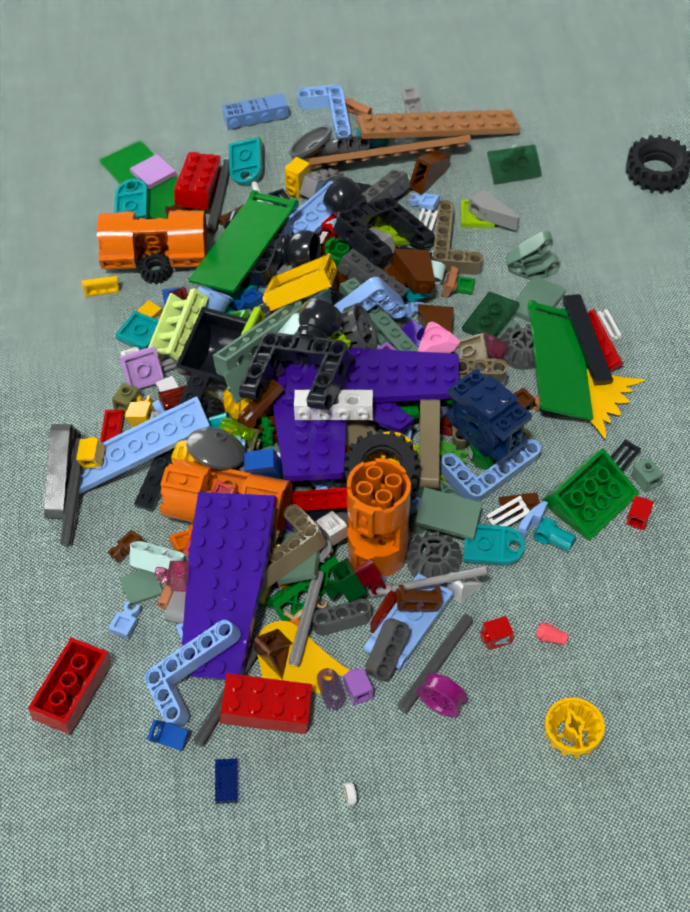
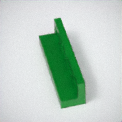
M330 556L331 558L325 560V564L320 563L318 566V571L324 573L319 596L326 592L324 589L326 585L335 582V579L328 578L330 568L339 563L335 556ZM311 579L290 583L265 601L267 607L274 609L281 621L290 620L289 617L283 614L280 607L286 602L292 603L291 611L289 612L292 615L304 607L305 601L303 603L297 602L298 593L302 590L308 592V589L305 588L310 585Z

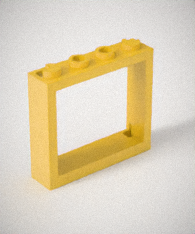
M331 253L273 276L263 294V301L267 307L269 306L272 311L331 287L338 270Z

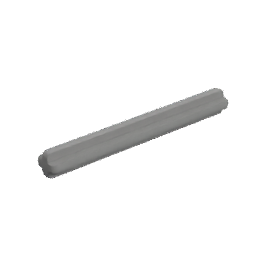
M318 571L317 578L310 581L289 657V664L298 667L301 662L324 577L322 571Z

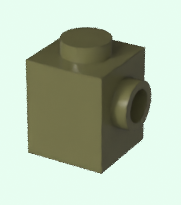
M122 383L112 397L114 410H124L125 414L130 402H137V397L140 395L139 388Z

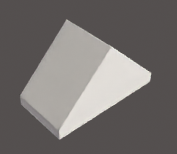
M333 511L315 521L326 539L333 546L348 537L346 523Z
M476 577L447 582V589L453 592V597L460 604L483 586V583Z

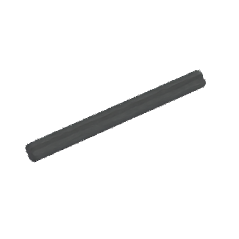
M229 159L222 160L207 225L209 233H215L217 230L218 218L220 217L229 176Z
M75 438L60 536V545L63 547H70L72 544L82 466L77 462L76 457L79 441L84 438Z
M463 614L399 702L398 709L407 713L419 698L417 689L426 683V675L437 673L472 624L473 618L471 616Z
M254 640L248 649L243 675L246 676L258 657L254 651ZM224 689L193 739L194 743L201 747L205 745L220 720Z

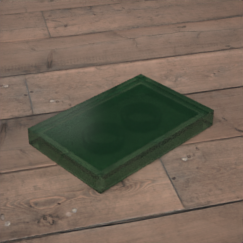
M536 144L487 152L493 185L542 177Z
M488 291L461 327L462 331L473 336L484 333L486 341L493 343L518 310L520 303Z

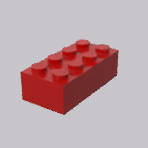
M188 152L174 187L175 206L208 210L219 177L221 156Z
M71 637L28 706L32 720L70 735L112 664L109 653Z
M226 673L220 724L306 734L312 684Z

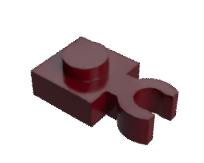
M371 558L353 568L364 587L369 585L374 595L377 594L376 586L380 585L383 589H386V585L383 579H381L383 576Z

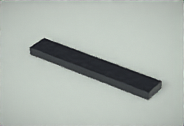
M581 294L564 295L562 300L594 385L612 384L613 377Z

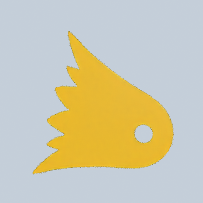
M587 369L593 411L591 422L606 439L603 420L611 423L610 417L606 412L621 415L615 403H629L630 401L620 392H632L633 390L626 386L641 383L645 379L612 375V384L594 385L589 369Z
M275 621L265 626L259 636L279 629L292 642L289 648L283 680L312 684L311 691L322 694L320 678L335 683L332 674L343 676L350 671L329 656L309 636H307L300 665L298 667L290 665L289 657L298 626L287 621ZM258 655L262 678L282 680Z

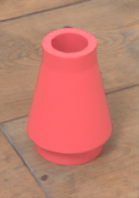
M540 622L535 638L540 639L541 642L565 645L568 633L561 631L548 622Z

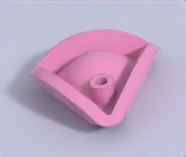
M429 322L418 351L451 353L459 345L460 340L439 324Z

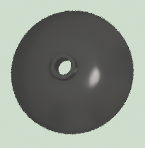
M322 125L305 133L291 146L289 154L293 158L298 157L300 159L321 154L332 136V128L330 125Z
M203 427L196 429L190 433L186 443L188 452L196 461L213 469H233L239 466L244 459L245 451L241 442L233 434L220 428Z

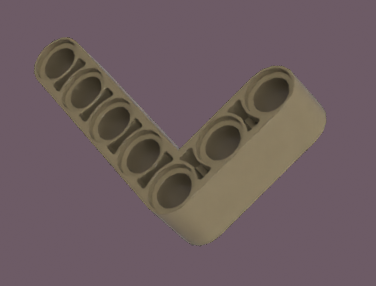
M443 200L438 204L433 261L445 264V273H448L451 267L454 266L458 268L457 274L478 275L482 272L484 259L480 252L450 250L454 206L451 201Z
M459 358V369L465 370L459 371V380L474 369L483 370L481 373L486 377L491 375L497 381L502 382L506 378L508 366L501 359ZM452 424V444L456 445V449L466 448L468 442L465 439L460 440L457 438V436H460L458 434L459 429Z
M420 399L419 488L439 489L440 399Z
M296 504L288 506L283 512L288 524L296 534L269 553L261 593L322 549L326 544V539L318 525Z

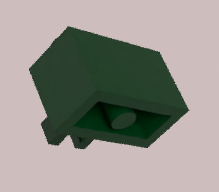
M348 558L330 568L335 582L326 585L324 589L330 599L342 591L350 603L362 598L367 591L355 574L354 567Z

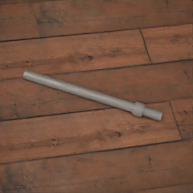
M487 566L395 585L393 583L385 584L386 589L382 587L375 588L376 595L369 590V595L371 598L382 595L386 597L393 596L399 585H404V590H412L487 575L489 570Z

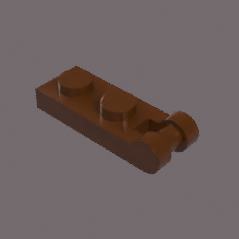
M272 379L260 400H252L238 415V420L247 428L255 427L258 417L267 411L269 405L281 395L284 388Z

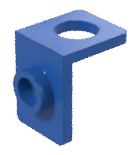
M154 719L147 740L182 751L189 730ZM158 726L157 734L154 736V731Z

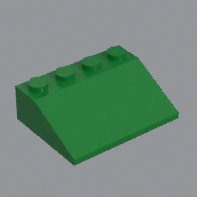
M602 448L585 459L543 498V501L548 502L547 506L557 517L589 541L639 494V491L606 450Z

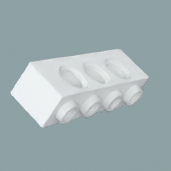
M295 390V420H373V390H339L328 411L311 409L307 406V396L310 390Z

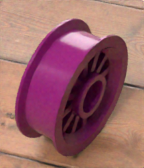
M437 673L427 674L425 677L426 683L417 689L420 699L429 708L441 715L457 717L460 705L467 702L464 690L446 676Z

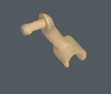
M317 600L315 608L320 609L326 607L327 601H323L322 605L320 606ZM303 608L294 615L286 610L283 614L289 617L291 621L301 618Z

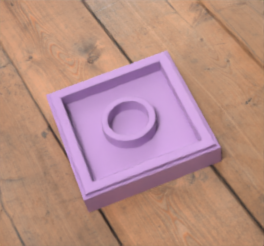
M158 154L130 168L131 173L137 179L142 180L149 190L176 176V170Z
M155 346L119 356L128 385H134L142 389L164 379Z

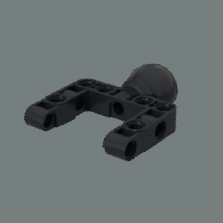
M347 177L336 179L324 194L323 205L330 213L338 216L333 231L373 264L378 265L390 260L393 253L392 249L372 232L369 227H376L385 223L389 224L400 236L418 248L432 245L435 241L434 233L394 199L383 198L368 203L366 197L361 194L358 184Z
M234 210L230 212L225 223V229L239 211ZM288 217L241 284L268 285L272 277L275 276L280 261H284L286 265L291 263L294 267H298L320 258L321 243L318 233L302 230L291 236L292 225Z
M311 299L303 305L299 313L298 335L276 332L264 335L240 384V398L260 400L275 374L274 370L278 361L312 362V364L321 365L307 396V406L311 409L330 410L352 362V354L347 344L342 340L331 339L339 331L342 322V314L338 308L327 301Z

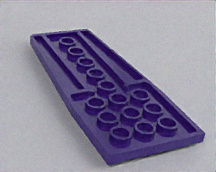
M349 348L351 354L356 358V363L349 366L339 390H373V403L417 401L420 399H453L447 392L448 388L459 381L458 354ZM289 361L285 404H294L295 390L311 389L317 374L312 362Z
M278 361L272 379L278 382L284 390L272 404L284 480L305 481L343 478L346 420H295L294 404H285L289 361Z
M198 492L188 556L182 647L222 620L230 621L240 629L241 636L232 646L186 677L225 680L226 673L243 675L269 559L277 503L275 495ZM230 629L226 631L225 636L229 634ZM213 640L209 642L208 647L212 645Z

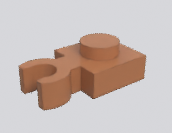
M452 266L451 270L448 271L441 296L448 298L451 292H455L458 284L455 282L458 268Z

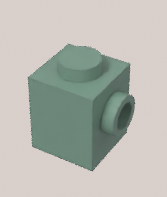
M648 458L644 461L640 460L634 465L631 477L646 493L661 485L664 473L651 458Z

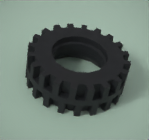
M649 135L648 139L640 138V142L635 141L628 152L625 167L628 180H634L633 185L635 187L640 185V190L649 189L650 193H654V191H659V194H664V191L672 193L674 188L679 190L681 184L685 185L690 171V151H686L687 146H681L679 140L672 141V137L669 136L667 139L662 138V135H658V138H654L653 135ZM653 160L662 161L672 167L673 170L664 172L654 171L645 167L643 163Z
M379 429V434L373 435L372 431L367 432V437L363 438L360 435L357 437L356 444L351 443L349 453L346 452L344 473L346 482L355 466L361 462L365 463L372 454L386 452L394 455L399 460L400 465L406 470V474L411 481V492L416 490L417 482L420 479L419 454L417 450L413 449L411 441L408 443L405 441L404 435L401 434L400 437L395 436V431L390 430L389 434H383V429Z

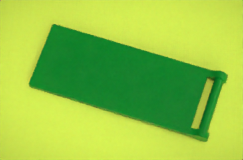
M139 140L99 159V162L121 184L129 179H137L131 173L130 168L154 156V154ZM176 176L149 190L148 216L151 219H168L169 211L192 209L175 206L174 187L178 180ZM193 209L191 211H203L204 209Z
M252 190L242 208L192 273L189 282L235 293L292 211L298 208V199L292 198L290 200ZM257 200H262V201H266V202H271V203H276V204H280V205H285V206H288V208L282 207V206H277V205H272V204H268V203L259 202V201H257Z
M529 300L527 309L530 312L540 409L591 421L593 419L586 361L570 319L537 312L536 310L569 318L567 311L537 303L535 300Z

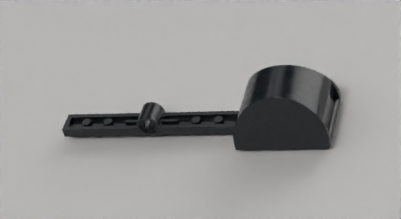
M207 307L201 308L175 366L179 374L189 377L178 405L196 396L202 402L209 383L224 388L228 387L225 378L216 372L213 355L241 336L248 321L247 318ZM174 448L154 457L134 502L135 507L151 512L154 511L161 495V481L165 468L169 464H173L171 456Z

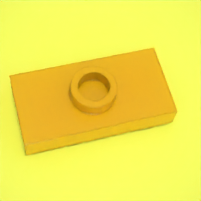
M117 276L82 280L85 297L120 292Z

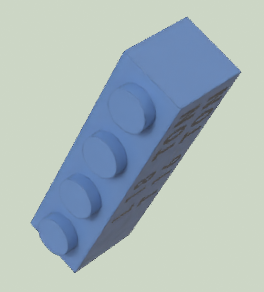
M284 93L222 105L223 119L227 130L289 118L288 103Z

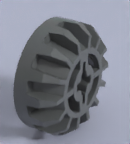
M359 303L344 308L341 313V327L343 329L341 332L346 336L347 340H350L351 347L349 348L376 349L378 345L377 334L367 310Z
M520 324L515 325V328L509 327L501 335L499 354L502 360L507 365L520 370L536 368L534 348L532 347V330L529 324H526L525 328H521Z
M427 531L424 533V536L417 535L414 542L409 544L407 566L414 577L418 573L426 578L449 574L450 572H458L461 566L462 553L459 550L458 542L452 541V536L449 534L444 537L441 536L440 531H436V535H430V532ZM428 541H439L440 543L429 544ZM425 544L427 546L425 554L421 555V547Z

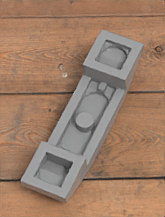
M417 87L401 88L405 112L424 113L420 104V95Z

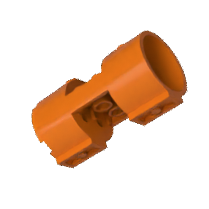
M176 210L169 211L168 219L140 218L138 220L136 212L131 211L100 213L97 221V240L99 242L98 253L101 269L136 268L139 258H146L145 254L151 255L150 252H154V254L160 252V255L164 253L165 256L169 257L171 267H198L208 253L205 211Z
M177 458L173 459L174 464H169L165 468L160 493L164 504H160L162 516L194 522L198 492L212 493L217 480L235 487L237 489L235 494L275 495L277 503L273 528L280 530L277 540L282 537L286 527L285 522L287 521L283 512L291 505L292 499L291 481L233 469H213L198 462Z
M375 458V461L361 462L353 468L347 480L349 561L355 568L371 558L385 577L395 574L404 566L407 560L409 536L408 520L411 481L406 474V470L392 460Z

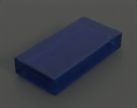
M237 758L215 759V804L238 803Z

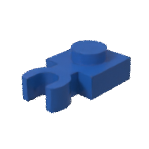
M251 288L241 294L239 300L233 301L231 306L234 310L237 308V311L245 310L247 307L252 309L263 302V294Z

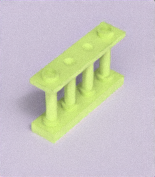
M196 288L190 290L186 300L180 299L173 293L169 294L149 347H156L160 362H162L164 355H169L175 360H179L201 308L205 307L209 297Z

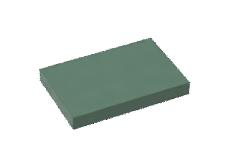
M535 275L511 305L509 312L531 322L530 312L527 309L529 300H535L537 303L555 307L564 296L566 289ZM536 310L537 312H541V313H545V314H550V313H546V312H542V311Z
M424 487L415 525L473 540L482 502Z
M296 533L283 535L282 543ZM320 550L277 581L278 585L317 578Z

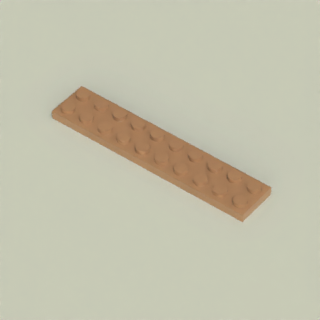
M508 109L464 112L442 111L434 113L411 112L403 114L380 113L372 115L363 114L356 117L362 139L517 134L520 132V126L513 111Z
M470 135L430 140L307 158L305 161L310 163V168L322 167V163H326V166L337 165L338 161H342V163L355 162V158H358V161L371 160L370 156H374V159L387 157L386 154L389 153L390 156L403 155V151H406V154L419 153L418 149L426 152L435 150L434 147L438 149L451 148V144H453V147L466 146V142H471Z

